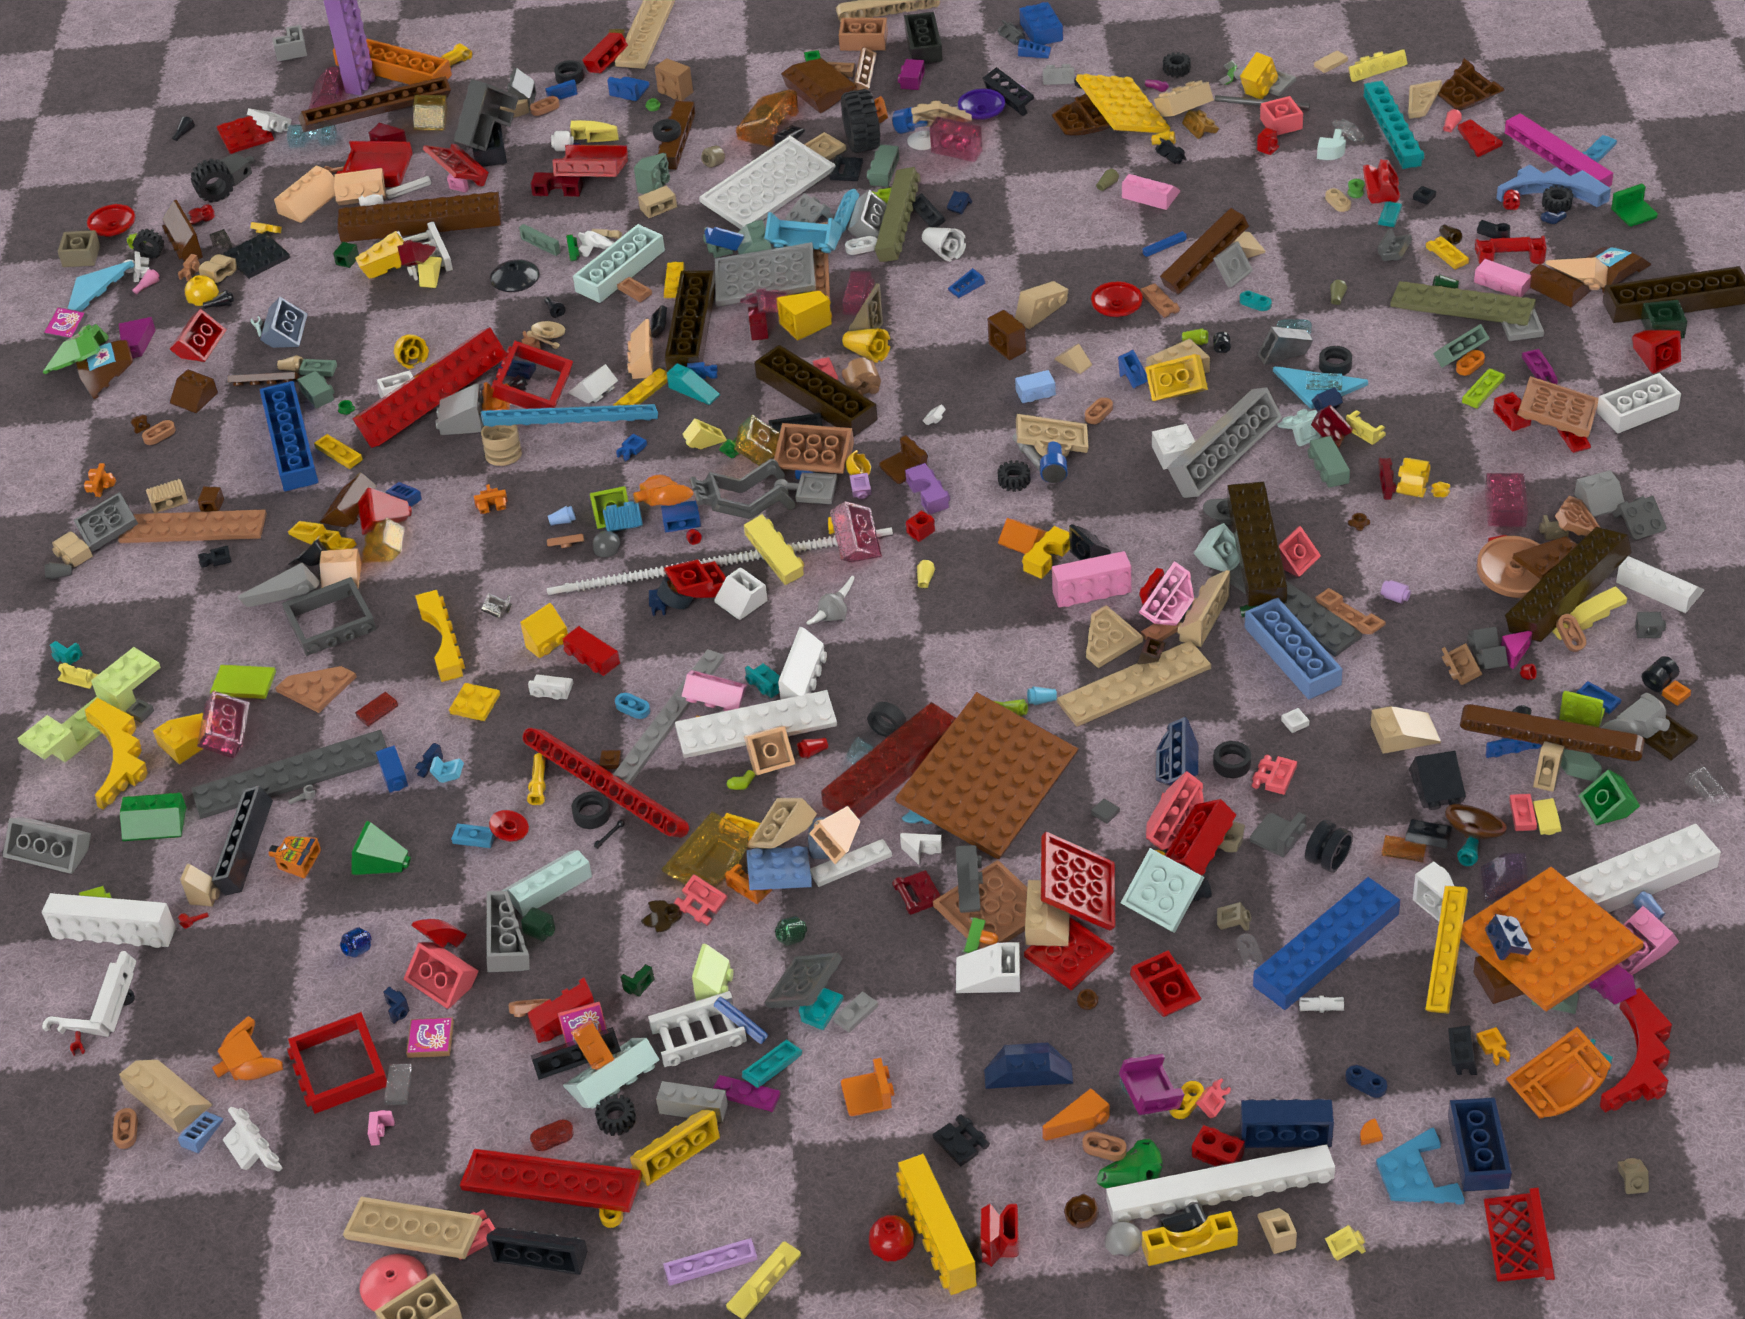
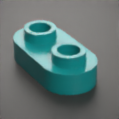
M1249 290L1239 295V302L1244 306L1259 311H1267L1272 307V300L1267 296Z

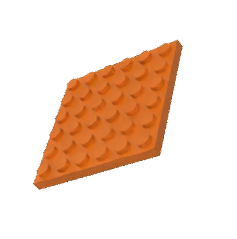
M1553 867L1546 869L1465 921L1461 932V939L1546 1012L1642 949L1644 943ZM1495 914L1517 918L1532 948L1529 955L1510 952L1505 960L1498 958L1485 931V927Z

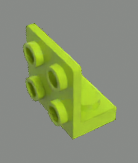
M1564 691L1559 719L1600 727L1605 713V708H1603L1604 701Z

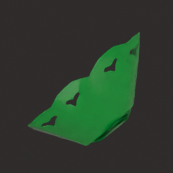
M1151 1139L1138 1140L1122 1160L1113 1162L1099 1170L1097 1184L1107 1189L1159 1178L1162 1170L1160 1164L1162 1163L1163 1165L1159 1148ZM1148 1170L1153 1172V1176L1150 1179L1146 1178ZM1104 1173H1106L1107 1178L1102 1181Z

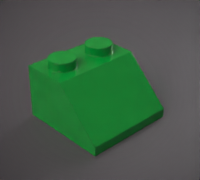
M1610 770L1603 773L1578 795L1595 825L1627 818L1640 807L1623 777Z

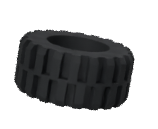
M867 89L845 92L841 96V113L845 135L851 151L858 153L877 149L881 141L880 126L871 92Z

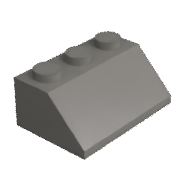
M868 190L856 200L848 231L857 238L873 236L878 239L887 204L872 191Z

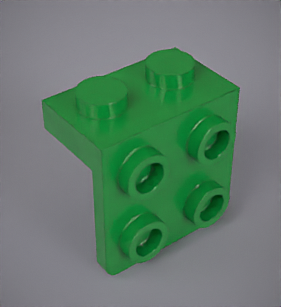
M1642 183L1613 193L1611 210L1628 226H1635L1656 219L1658 213L1644 201L1646 186Z

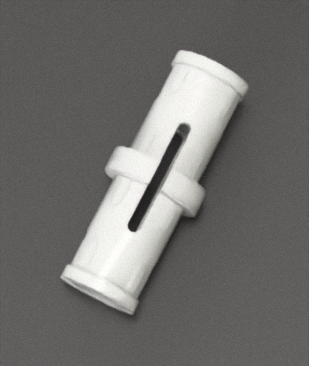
M1324 996L1317 998L1299 997L1300 1011H1320V1013L1329 1010L1344 1011V998Z

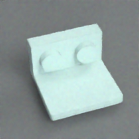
M1307 409L1298 411L1297 415L1287 416L1282 419V422L1277 423L1279 428L1293 430L1298 446H1303L1310 443V440L1322 437L1311 426L1317 410L1307 411Z

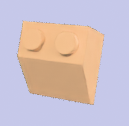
M358 549L321 551V588L352 577L357 588L359 587L362 563Z

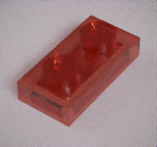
M384 692L356 711L355 714L361 722L369 727L398 707V703L387 692Z

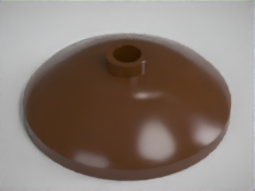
M1453 804L1448 806L1445 811V816L1449 823L1457 831L1464 834L1466 838L1471 837L1481 840L1497 838L1505 834L1507 828L1506 824L1499 817L1474 806Z

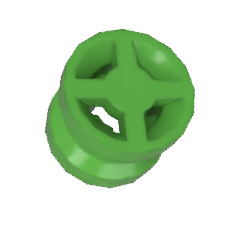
M1361 179L1350 180L1348 182V195L1352 198L1362 197L1364 195V181Z

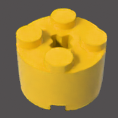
M1404 458L1403 464L1399 468L1398 477H1401V481L1398 482L1396 493L1423 498L1427 489L1423 487L1426 486L1429 480L1430 462Z

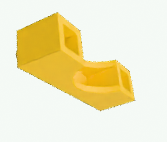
M1231 1211L1208 1216L1206 1221L1199 1227L1186 1232H1170L1165 1227L1142 1232V1249L1148 1266L1237 1246L1238 1229Z

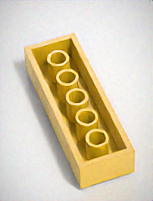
M924 1154L898 1162L899 1172L896 1173L900 1184L898 1185L899 1194L902 1199L906 1198L908 1202L906 1203L907 1211L910 1216L914 1215L916 1219L914 1225L917 1233H922L924 1236L922 1241L926 1252L931 1251L933 1256L931 1257V1262L935 1271L939 1270L941 1273L939 1278L943 1289L948 1288L950 1295H954L977 1286L975 1261Z

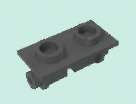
M1002 20L1004 25L998 28L999 35L1008 39L1014 45H1019L1020 39H1025V33L1020 28L1016 29L1011 22L1007 23Z

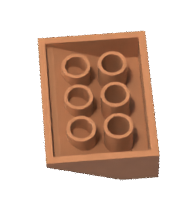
M782 423L774 459L778 462L781 469L843 474L846 468V459L852 454L854 445L852 428Z

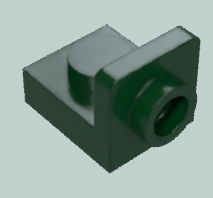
M646 964L635 973L633 978L625 974L620 977L623 990L630 995L633 993L639 997L655 980L652 967Z

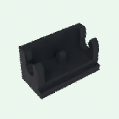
M1471 1026L1448 1028L1452 1066H1455L1457 1075H1462L1463 1069H1468L1470 1075H1477Z

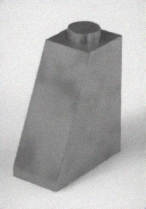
M1271 326L1257 355L1264 365L1306 354L1313 339L1306 330Z

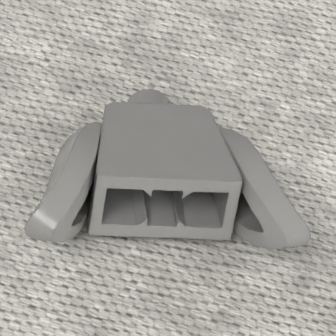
M1645 692L1638 701L1618 715L1617 719L1605 723L1601 728L1649 738L1659 730L1667 731L1670 722L1666 719V709L1663 703L1653 695Z

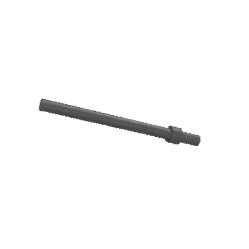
M1215 95V101L1261 106V103L1272 101ZM1294 101L1300 109L1309 110L1310 104Z

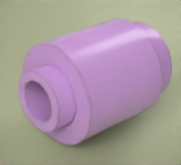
M1392 580L1385 581L1381 588V595L1384 598L1401 604L1404 601H1408L1411 594L1408 585Z

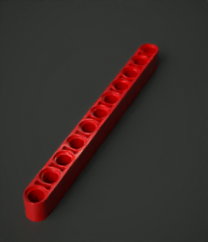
M527 728L524 731L523 741L526 745L665 835L681 838L688 834L689 825L684 819L545 730Z

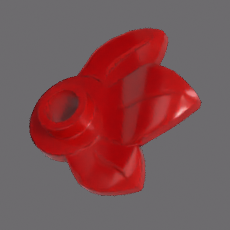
M210 204L203 205L201 208H193L188 212V215L191 217L189 222L196 224L202 220L205 222L210 221L215 217V211Z

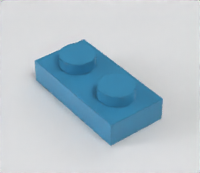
M457 823L451 839L453 844L491 848L495 835L489 827Z

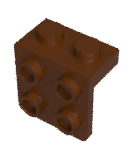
M907 435L900 438L901 452L879 463V467L897 484L906 481L905 470L924 463L927 465L928 455L926 451L921 449Z

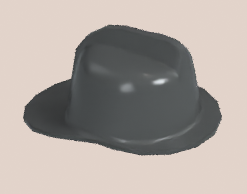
M1227 498L1210 499L1204 503L1203 511L1206 515L1221 524L1224 523L1226 526L1232 525Z

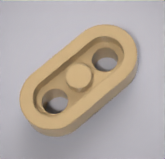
M1332 188L1326 191L1325 199L1333 208L1340 212L1350 210L1351 201L1340 190Z

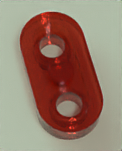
M562 1119L534 1130L530 1136L532 1147L537 1151H545L571 1140L574 1135L573 1126L570 1121Z

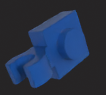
M705 362L687 363V368L694 371L702 379H706V376L712 379L717 378V365L705 366Z

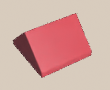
M1298 526L1278 545L1283 569L1297 577H1300L1321 557L1301 526Z

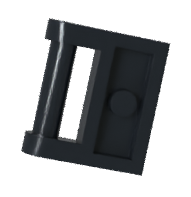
M836 155L834 158L836 167L830 173V180L858 182L863 158H849ZM841 164H845L843 174H839Z

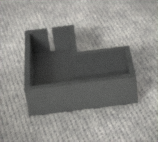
M471 79L466 99L463 103V110L459 117L454 141L486 151L494 123L511 127L514 113L501 110L500 106L515 110L519 96L490 84Z

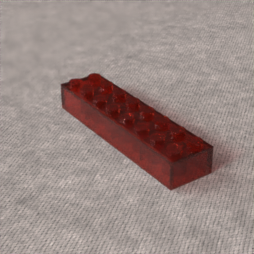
M930 702L822 789L823 806L832 813H836L848 806L855 816L860 819L914 774L956 717Z

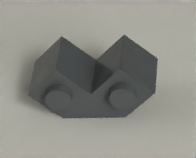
M1496 627L1468 631L1467 643L1469 647L1471 646L1476 663L1480 669L1508 665L1505 646H1499Z

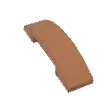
M1330 588L1316 597V601L1363 634H1373L1385 625V621L1372 613L1365 616L1345 604L1343 596Z

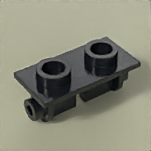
M1159 138L1161 144L1155 147L1157 154L1164 158L1166 157L1167 160L1174 164H1180L1182 159L1187 160L1185 151L1181 147H1175L1171 141Z

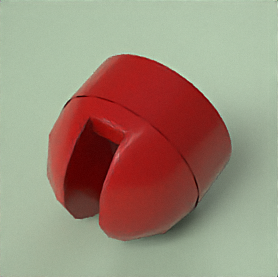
M690 529L686 533V539L691 545H696L700 543L702 535L698 530Z
M1523 665L1520 671L1521 677L1527 680L1535 679L1537 675L1535 665Z

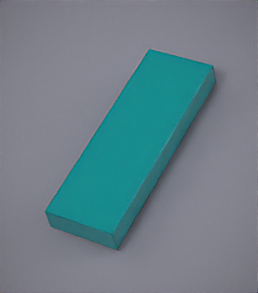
M786 1039L742 1071V1078L759 1088L802 1055V1050Z

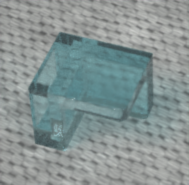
M856 737L845 758L865 770L877 749Z

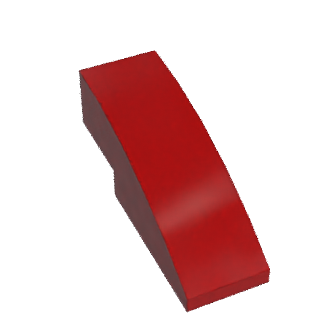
M422 919L411 924L412 927L442 948L447 943L457 948L467 935L440 919Z

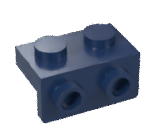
M1495 914L1485 927V931L1500 960H1505L1510 952L1529 955L1532 951L1517 918Z

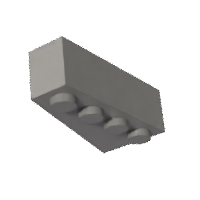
M487 891V972L529 970V954L526 950L508 891Z

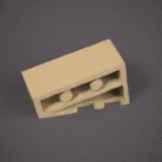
M1052 281L1021 291L1015 319L1023 323L1027 329H1031L1066 303L1069 289Z

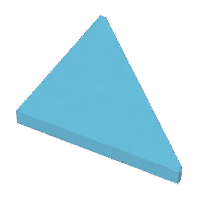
M131 260L77 277L68 309L83 311L90 305L89 301L95 296L99 297L107 290L106 287L111 282H117L124 276L123 272L133 268L135 264Z
M1273 367V372L1310 409L1315 408L1311 400L1317 394L1336 387L1341 396H1344L1368 385L1367 379Z

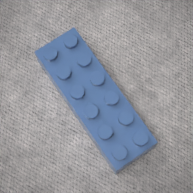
M1279 598L1245 612V629L1308 700L1342 685L1343 669Z

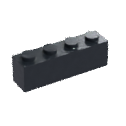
M613 1027L599 1031L611 1054L621 1052ZM576 1040L530 1055L538 1080L589 1063Z

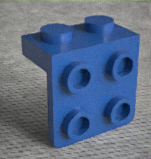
M609 77L607 80L610 96L637 101L650 86L648 81L630 77H622L621 79Z

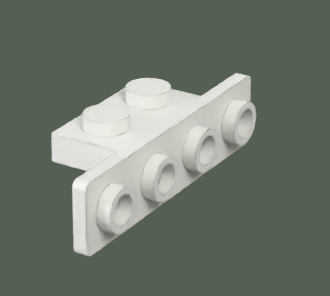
M230 1107L228 1112L237 1124L223 1138V1141L240 1167L248 1170L260 1157L267 1168L280 1171L282 1166L278 1162V1156L271 1152L268 1147L269 1143L258 1133L259 1128L249 1119L250 1115L242 1108Z

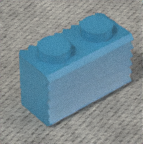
M634 501L624 503L622 507L617 508V505L606 506V510H603L607 531L614 532L643 526L639 503L635 504Z

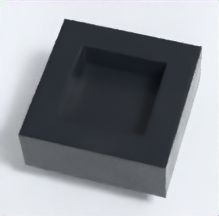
M1421 186L1413 194V200L1426 205L1436 197V191Z

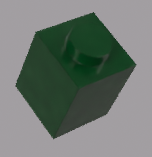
M342 242L333 253L335 264L351 268L356 261V257L359 256L357 245Z

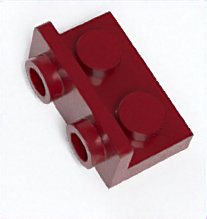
M1331 405L1319 410L1311 423V426L1322 438L1331 436L1337 448H1339L1344 437L1353 431V428Z

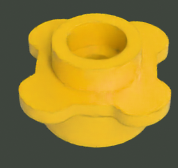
M1444 482L1432 484L1433 489L1431 492L1435 497H1447L1450 493V484Z

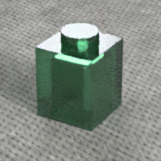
M534 907L521 920L523 933L543 942L548 936H552L555 931L553 915Z

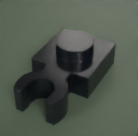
M228 545L211 549L209 554H198L201 568L207 567L212 563L215 567L232 562Z

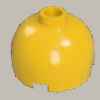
M195 276L185 286L186 300L195 306H203V302L210 301L219 294L214 280L208 276Z
M406 334L396 341L393 352L395 359L400 365L412 369L414 368L413 365L426 361L429 349L425 340L414 334ZM417 358V363H408L409 359Z

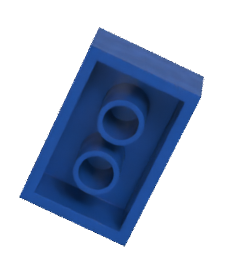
M1048 2L1019 8L1020 24L1030 41L1042 45L1063 41V25Z

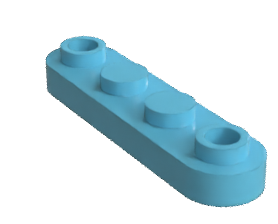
M851 189L845 193L834 217V220L842 227V233L846 230L851 214L854 211L856 200L859 198V193L856 189Z

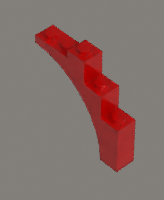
M1640 987L1636 989V995L1620 1002L1619 1007L1634 1033L1637 1048L1636 1059L1627 1075L1616 1086L1602 1094L1600 1107L1604 1112L1616 1111L1624 1103L1630 1100L1632 1102L1637 1101L1642 1095L1647 1101L1653 1098L1660 1099L1667 1090L1669 1080L1661 1070L1668 1065L1670 1051L1663 1043L1670 1037L1672 1024Z

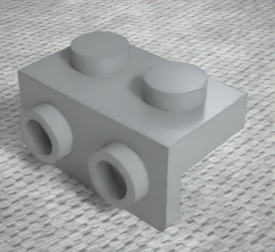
M1050 64L1043 68L1044 85L1074 83V66L1071 67V64H1061V67H1055V64Z

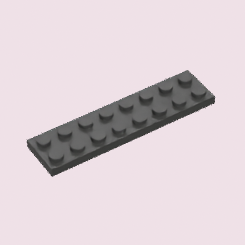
M1238 565L1230 571V584L1246 594L1241 567ZM1286 581L1287 603L1283 604L1327 652L1336 657L1362 638L1360 631Z

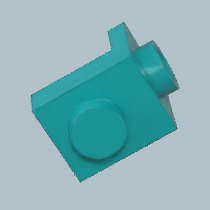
M57 641L50 644L53 652L51 655L57 662L61 661L71 665L83 656L77 643H74L69 648L64 647Z

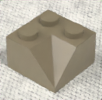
M96 231L63 233L58 249L62 267L95 266L100 249Z

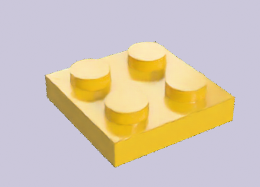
M464 683L449 708V712L453 715L485 721L500 696V690Z

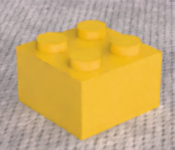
M1258 52L1255 53L1240 75L1245 94L1257 99H1263L1269 93V89L1278 79L1273 58Z

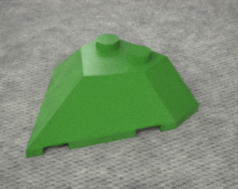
M90 324L85 325L76 335L62 343L43 370V373L47 374L52 370L61 369L98 353L100 350L99 345L107 341L108 335L97 324L92 326Z

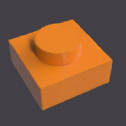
M1676 680L1662 691V696L1677 706L1691 695V690Z

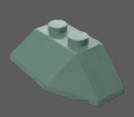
M762 219L746 224L738 232L744 235V239L737 249L739 255L772 249L770 242L765 239L766 229Z

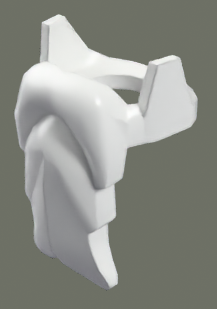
M586 231L585 234L579 232L578 234L582 242L579 250L585 257L589 256L593 246L607 249L615 243L592 231Z

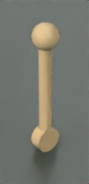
M528 331L526 333L528 337H534L544 343L551 345L554 349L559 348V343H553L542 337L536 336L532 333V331Z

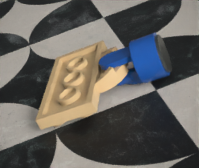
M932 101L928 105L918 104L917 107L896 110L892 115L893 127L899 134L912 132L915 128L924 126L926 128L935 124L950 126L972 121L971 114L966 113L964 110H958L957 107H950L949 104H942L940 101Z
M1017 414V443L1034 445L1036 451L1043 456L1040 460L1041 478L1049 483L1063 481L1068 474L1066 457L1069 451L1084 453L1088 451L1087 424Z

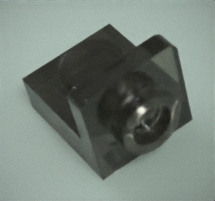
M225 229L209 235L213 247L221 246L226 251L233 248Z

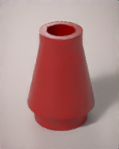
M826 738L802 740L797 745L799 755L802 758L806 757L808 759L828 749Z

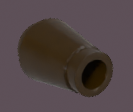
M1446 224L1442 225L1439 229V232L1451 244L1461 242L1463 237L1461 230Z

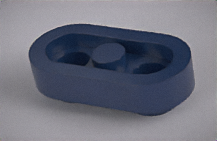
M1359 1065L1350 1066L1346 1070L1345 1079L1350 1086L1374 1098H1379L1386 1094L1387 1081L1383 1077Z

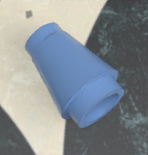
M1643 891L1633 900L1635 909L1639 910L1644 906L1658 920L1665 915V912L1650 893L1647 894Z

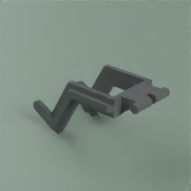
M775 459L768 460L741 479L709 472L703 481L697 480L696 477H690L689 479L697 505H710L712 511L750 519L778 501L789 510L794 509L796 506L795 502L788 496V489L782 484L775 485L772 490L749 505L722 499L719 488L743 493L770 475H774L777 479H783L785 477L784 471L779 467Z

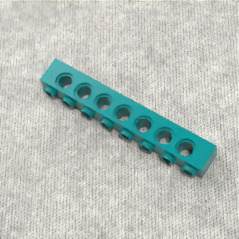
M1383 80L1364 83L1363 96L1402 169L1422 166L1424 152L1420 150L1418 141L1414 139L1413 132L1409 130V125L1405 122L1403 114L1400 113L1398 105L1395 104L1393 95H1390L1388 86H1385Z

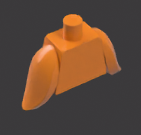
M665 475L649 477L639 485L640 491L633 493L636 503L643 501L650 506L660 504L667 506L676 505L693 496V491L690 487L677 484V482Z
M247 1016L223 1040L221 1047L218 1049L222 1061L212 1067L217 1078L230 1072L235 1081L239 1079L255 1080L283 1070L282 1061L274 1058H263L254 1044L251 1035L255 1027V1020Z

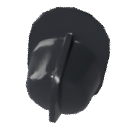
M317 538L307 550L289 564L297 559L308 566L318 565L320 563L321 551L328 550Z

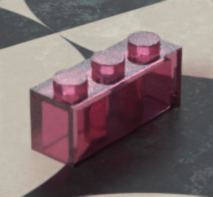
M851 271L842 302L844 315H857L871 293V289L874 288V279L871 277V272Z

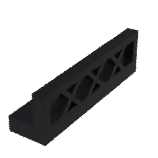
M997 67L982 78L986 88L999 92L1004 97L1007 105L1022 116L1028 114L1025 105L1034 99V95ZM999 74V78H992L994 75ZM1002 82H1009L1008 85H1001ZM1011 89H1018L1017 92H1010ZM1020 96H1027L1023 101L1020 100Z

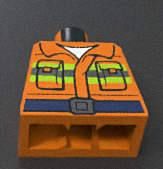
M288 836L285 837L281 846H270L269 856L275 858L278 869L305 879L321 848L317 838Z

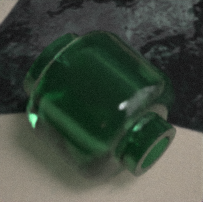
M797 916L778 921L775 927L777 940L786 946L803 941L807 932L805 922Z

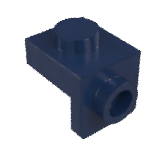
M954 191L946 208L949 211L963 214L967 204H972L973 201L968 193Z
M388 987L383 993L386 1003L391 1006L388 1010L391 1022L395 1024L397 1021L404 1019L410 1010L405 996L400 991H395Z

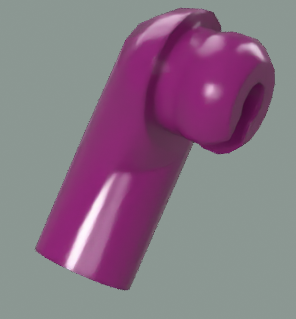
M1150 79L1145 81L1146 87L1154 88L1160 92H1165L1169 88L1168 83L1165 81L1161 82Z

